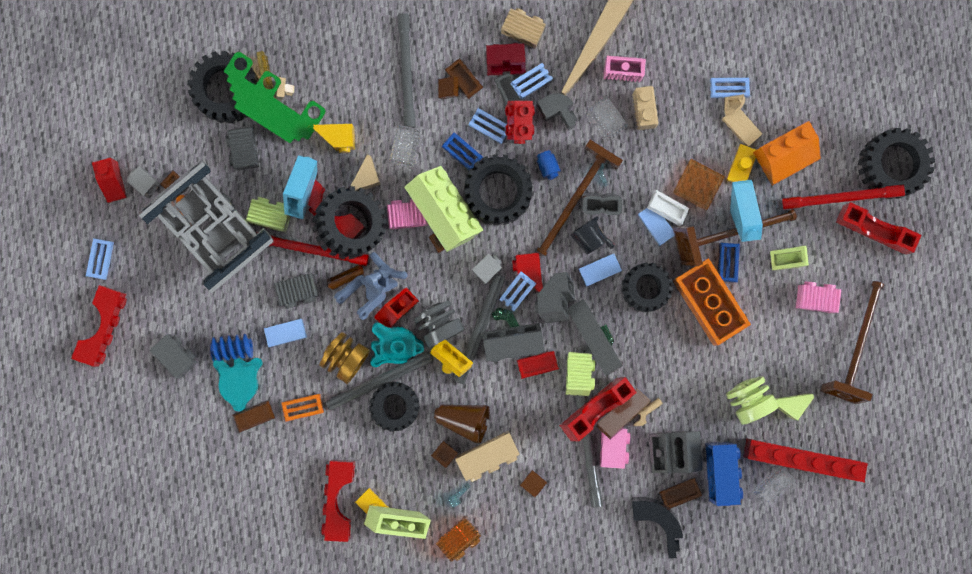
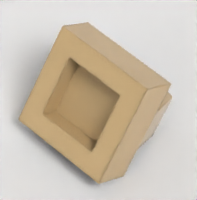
M279 77L281 84L275 92L274 98L282 101L284 95L292 96L294 94V86L285 84L286 78Z

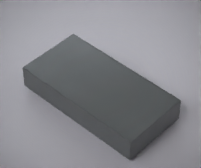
M510 72L494 79L505 105H507V101H525L524 98L520 99L512 87L511 82L515 78L513 74L510 75Z

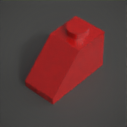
M110 157L92 162L96 181L106 201L110 203L127 198L118 161Z
M539 253L516 255L515 260H512L513 272H517V276L520 272H523L536 283L533 289L539 293L543 288Z
M406 287L387 302L374 318L385 327L391 328L419 300Z

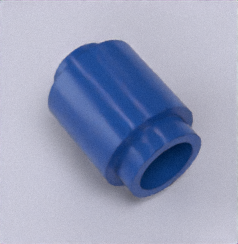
M551 150L536 156L538 159L536 162L543 178L552 180L559 176L558 173L561 170Z

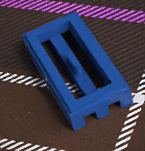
M455 132L442 145V148L467 170L473 169L474 164L483 158ZM455 138L477 158L474 160L452 140ZM450 144L452 147H454L472 164L469 165L468 163H466L453 150H451L448 147V145Z
M719 243L718 273L724 282H738L740 244ZM724 247H727L725 277H723ZM731 247L734 248L733 278H730Z

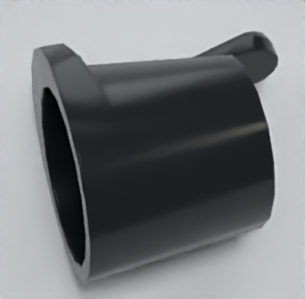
M598 216L589 220L570 234L586 255L592 253L604 243L610 249H613L615 246L600 229L597 223Z

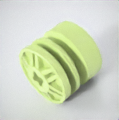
M763 376L745 380L726 393L728 399L737 397L730 403L731 406H742L736 411V415L742 425L756 421L779 407L773 395L763 396V393L769 389L768 385L760 386L765 382Z

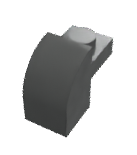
M556 93L537 101L536 106L546 122L560 115L568 131L575 128L577 118L572 110H568L574 104L569 97Z

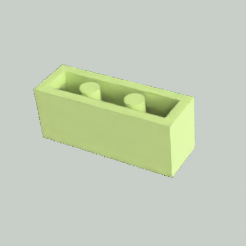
M370 505L364 525L375 533L425 539L431 520L417 511Z

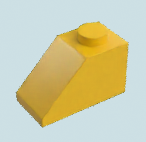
M353 124L314 125L316 133L336 151L339 150V153L345 154L350 153V150H355Z

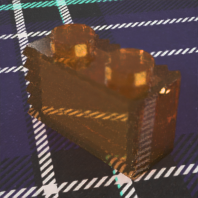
M465 516L438 539L436 545L450 562L454 559L458 561L466 554L464 551L469 546L473 548L481 541L479 539L481 533Z

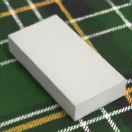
M657 190L653 193L647 206L649 210L678 226L683 224L689 210L688 207Z

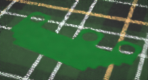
M236 52L224 70V73L229 75L227 82L232 85L230 87V91L234 93L232 99L237 102L235 109L288 143H291L293 139L300 141L301 138L309 140L315 131L314 125H318L325 115V108L315 101H310L302 114H298L273 97L281 84V79L270 71H265L257 84L254 85L245 79L253 65V61L243 53ZM237 58H244L246 60L247 67L244 70H237L235 68L234 62ZM266 77H273L276 84L273 89H266L264 87L263 80ZM312 106H316L320 110V115L316 119L308 115V110Z

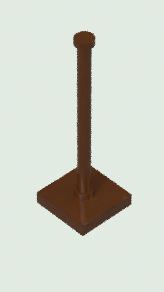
M591 139L588 141L585 149L594 154L596 160L540 248L536 249L545 256L547 255L546 251L601 165L608 163L618 169L623 161Z
M791 209L787 213L762 220V228L788 220H796L795 210ZM694 226L673 227L681 264L695 267L703 265L699 246L739 235L737 229L733 228L697 239Z
M873 281L871 285L873 289L845 383L834 380L822 384L820 392L854 404L870 402L873 395L852 385L880 290L884 287V284L878 281Z

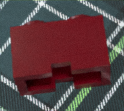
M524 43L486 45L487 76L503 75V72L510 71V75L525 74Z

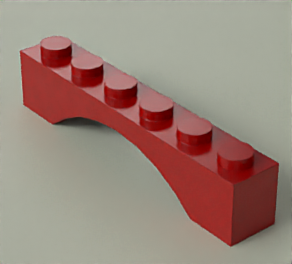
M746 438L743 454L744 458L864 483L868 463L748 438Z

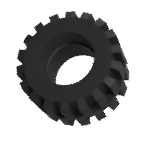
M655 263L639 264L624 276L625 278L622 281L623 288L621 289L624 294L623 298L636 311L652 312L666 305L668 299L672 296V278L669 279V273L665 272L662 266H657ZM649 276L657 283L658 291L653 298L644 299L638 294L636 284L641 277Z
M390 382L380 386L373 393L369 407L375 424L382 427L381 429L389 430L390 432L401 431L409 427L417 418L420 409L419 398L416 392L410 386L401 382ZM391 395H399L406 402V411L399 418H391L384 412V401Z

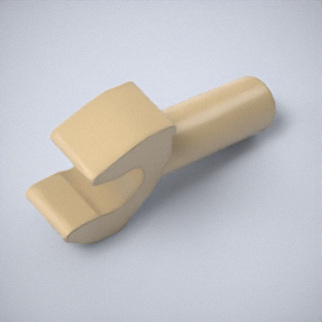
M657 398L639 413L640 419L633 425L643 426L646 424V415L663 404L661 400Z

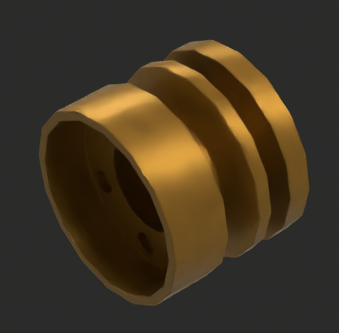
M341 332L326 348L319 366L325 368L331 363L327 370L329 373L338 367L339 371L336 377L348 384L366 360L370 350L360 343L353 349L350 348L353 339L350 337L343 343L347 335Z

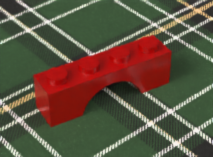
M316 179L308 202L310 206L308 210L314 216L317 214L315 213L316 208L323 201L325 188ZM351 213L345 216H335L337 229L347 238L357 239L366 230V227Z
M852 202L843 205L836 220V223L905 255L915 252L922 236L906 227L883 222L872 216L867 209Z
M98 286L92 304L100 313V327L91 338L78 340L71 359L93 367H99L100 364H103L106 358V353L104 352L113 339V335H111L113 328L117 327L120 321L119 312L125 307L127 302L125 293L106 286Z
M626 377L615 378L559 426L570 441H580L594 429V425L600 418L614 408L623 405L637 392Z
M330 460L329 464H326L325 475L329 477L328 484H325L324 496H327V503L323 505V515H326V522L322 524L321 534L325 535L324 541L348 542L350 540L351 519L344 516L339 510L337 497L344 485L354 481L355 461Z

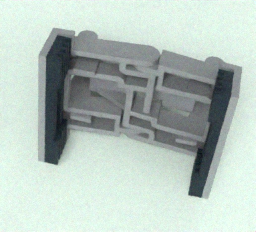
M201 159L139 211V216L146 224H149L158 217L180 239L209 272L203 278V285L213 293L273 242V239L264 228L258 233L253 230L206 177L211 172V169ZM189 187L192 189L191 192L174 204V200ZM211 216L213 220L202 230L199 225ZM240 244L243 245L242 248L226 260L225 257Z

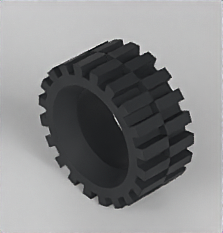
M216 51L211 52V58L205 55L202 57L204 60L202 64L198 61L194 64L197 68L196 72L190 71L189 75L193 79L188 80L187 84L191 88V90H188L189 96L193 98L191 100L193 104L209 119H214L219 123L225 121L228 124L233 123L234 119L239 122L243 120L241 116L244 114L235 109L237 103L235 100L227 103H215L207 95L209 79L216 72L225 70L235 53L232 52L230 55L227 51H221V55H219ZM237 58L234 66L237 70H244L247 67V62L244 58ZM251 67L245 79L256 85L259 78Z
M901 128L889 129L872 138L871 141L866 143V148L860 152V156H863V158L858 160V165H862V169L858 170L859 175L864 174L865 179L861 180L864 185L869 183L870 187L868 189L904 184L905 196L921 190L924 187L923 184L928 183L931 179L928 175L934 172V167H930V164L935 163V157L930 158L929 156L933 152L932 147L927 149L925 146L928 141L925 138L919 140L918 138L921 134L918 132L910 134L911 129L908 128L902 131ZM888 146L902 147L912 157L913 170L905 181L894 180L883 170L881 159L883 152Z
M494 154L491 158L486 156L482 158L481 162L477 161L474 164V168L469 170L468 177L465 179V199L475 217L484 220L487 224L494 223V225L504 223L506 225L511 221H516L519 216L525 213L531 201L533 185L529 172L527 173L525 170L526 167L523 164L520 165L517 159H509L508 155L504 154L503 157H498V154ZM495 173L509 176L517 187V196L514 202L508 207L495 209L486 205L479 194L482 181Z
M349 186L346 190L345 187H341L337 191L330 193L316 208L315 213L317 214L312 219V222L316 223V225L312 229L313 233L318 232L319 235L315 239L317 243L322 240L324 245L321 248L324 251L329 248L331 250L329 254L333 257L339 254V259H345L348 256L349 259H354L357 256L360 257L380 243L382 240L381 236L386 231L382 227L387 224L386 218L382 219L381 216L385 214L384 208L379 210L378 205L381 203L378 199L375 202L371 199L374 196L371 192L365 195V189L363 188L355 191V186ZM350 205L363 213L367 228L362 238H347L339 232L335 224V212L338 207Z

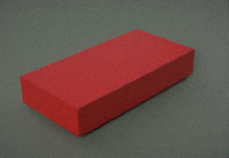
M554 351L516 360L521 379L559 369Z

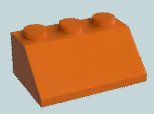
M810 121L753 152L772 186L821 159L819 137Z

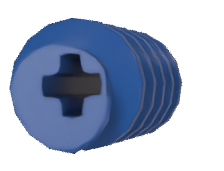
M237 334L235 340H232L231 336L228 335L227 341H224L223 336H220V340L217 342L216 338L212 337L210 344L212 361L214 362L215 359L222 361L223 357L225 360H230L231 356L234 360L238 359L239 356L244 359L246 355L252 358V339H248L247 335L243 334V339L240 340Z

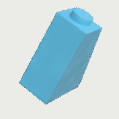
M298 155L283 192L285 215L304 219L317 175V160Z
M752 180L732 182L730 213L742 242L760 240L763 224Z

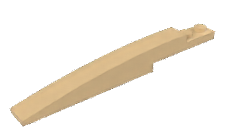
M608 0L561 94L566 96L590 67L619 26L634 0Z

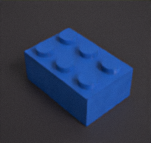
M731 442L705 443L709 502L716 506L741 505L743 489L739 486V479H742V471L738 467V459H740L739 447Z

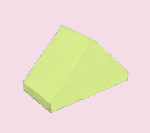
M806 246L770 251L772 270L801 268L809 265Z
M802 394L776 398L775 400L779 405V410L793 420H799L814 399V395Z

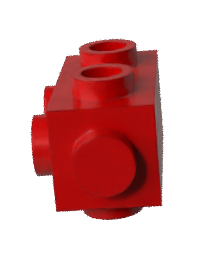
M507 101L505 108L507 116L505 134L507 140H514V144H525V140H532L534 135L532 116H534L535 112L533 101Z

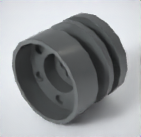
M449 300L428 307L419 316L414 318L416 324L425 321V324L419 327L420 331L430 330L423 337L429 349L465 330L459 318L450 321L449 317L455 313V310L445 311L446 308L452 305Z

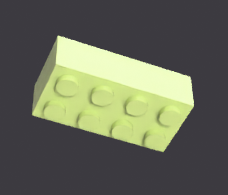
M442 166L417 175L404 187L446 252L470 241L483 231L479 221L475 218Z

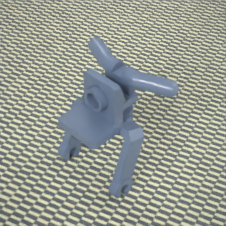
M375 252L370 254V258L379 269L374 270L373 273L365 277L363 275L357 276L334 296L336 302L342 304L361 285H365L366 298L369 301L357 311L359 318L362 320L366 319L369 313L377 306L382 308L385 305V292L398 286V282L392 279V277L406 279L408 276L405 271L390 268Z

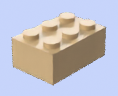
M509 431L456 456L455 460L465 480L470 479L473 482L480 479L482 473L486 471L492 473L500 468L499 465L504 462L510 464L516 461L517 456L520 454Z

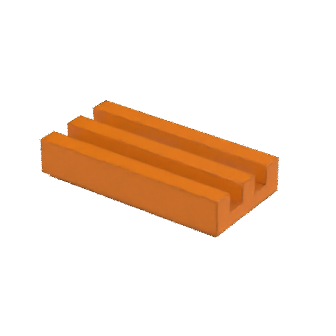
M320 394L281 403L285 422L324 413ZM312 399L317 400L316 403L287 409L286 406ZM318 406L319 409L316 411L290 417L288 415V413L295 412Z

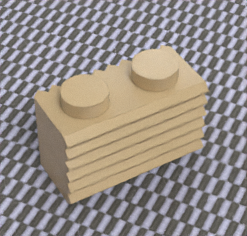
M519 8L515 10L510 9L501 28V33L536 49L546 24L537 16H533V18L527 16L526 12Z
M653 86L636 88L632 96H634L633 103L634 111H636L637 130L656 128L658 117Z

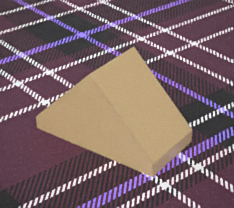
M368 154L351 186H355V191L359 188L366 190L380 185L373 159Z

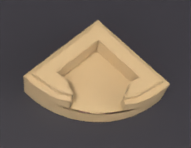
M744 94L725 97L724 112L726 116H730L742 108L745 103Z

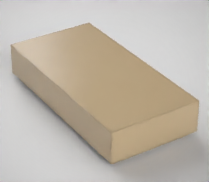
M741 109L730 116L722 118L745 146L749 147L762 135Z

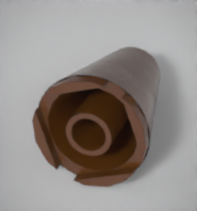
M441 404L439 408L435 409L434 419H436L437 424L474 443L479 444L483 441L488 427L485 426L486 419L489 420L490 417L489 406Z

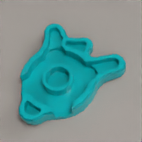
M378 322L372 325V332L379 338V340L371 342V349L375 353L370 360L372 367L376 368L385 363L403 364L412 356L414 357L424 351V343L417 339L410 330L402 327L388 328Z
M238 358L234 360L233 366H229L224 360L217 361L216 359L213 363L214 368L219 373V392L232 405L235 411H243L247 403L257 393V374L263 365V361L260 358H254L250 362Z

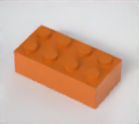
M708 258L702 261L703 265L694 266L672 281L713 346H718L750 326L751 323Z

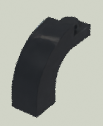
M632 497L634 521H653L659 524L666 533L668 558H677L676 552H680L679 540L675 539L683 538L679 520L674 512L656 499Z

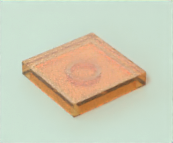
M690 159L673 194L707 211L725 176Z

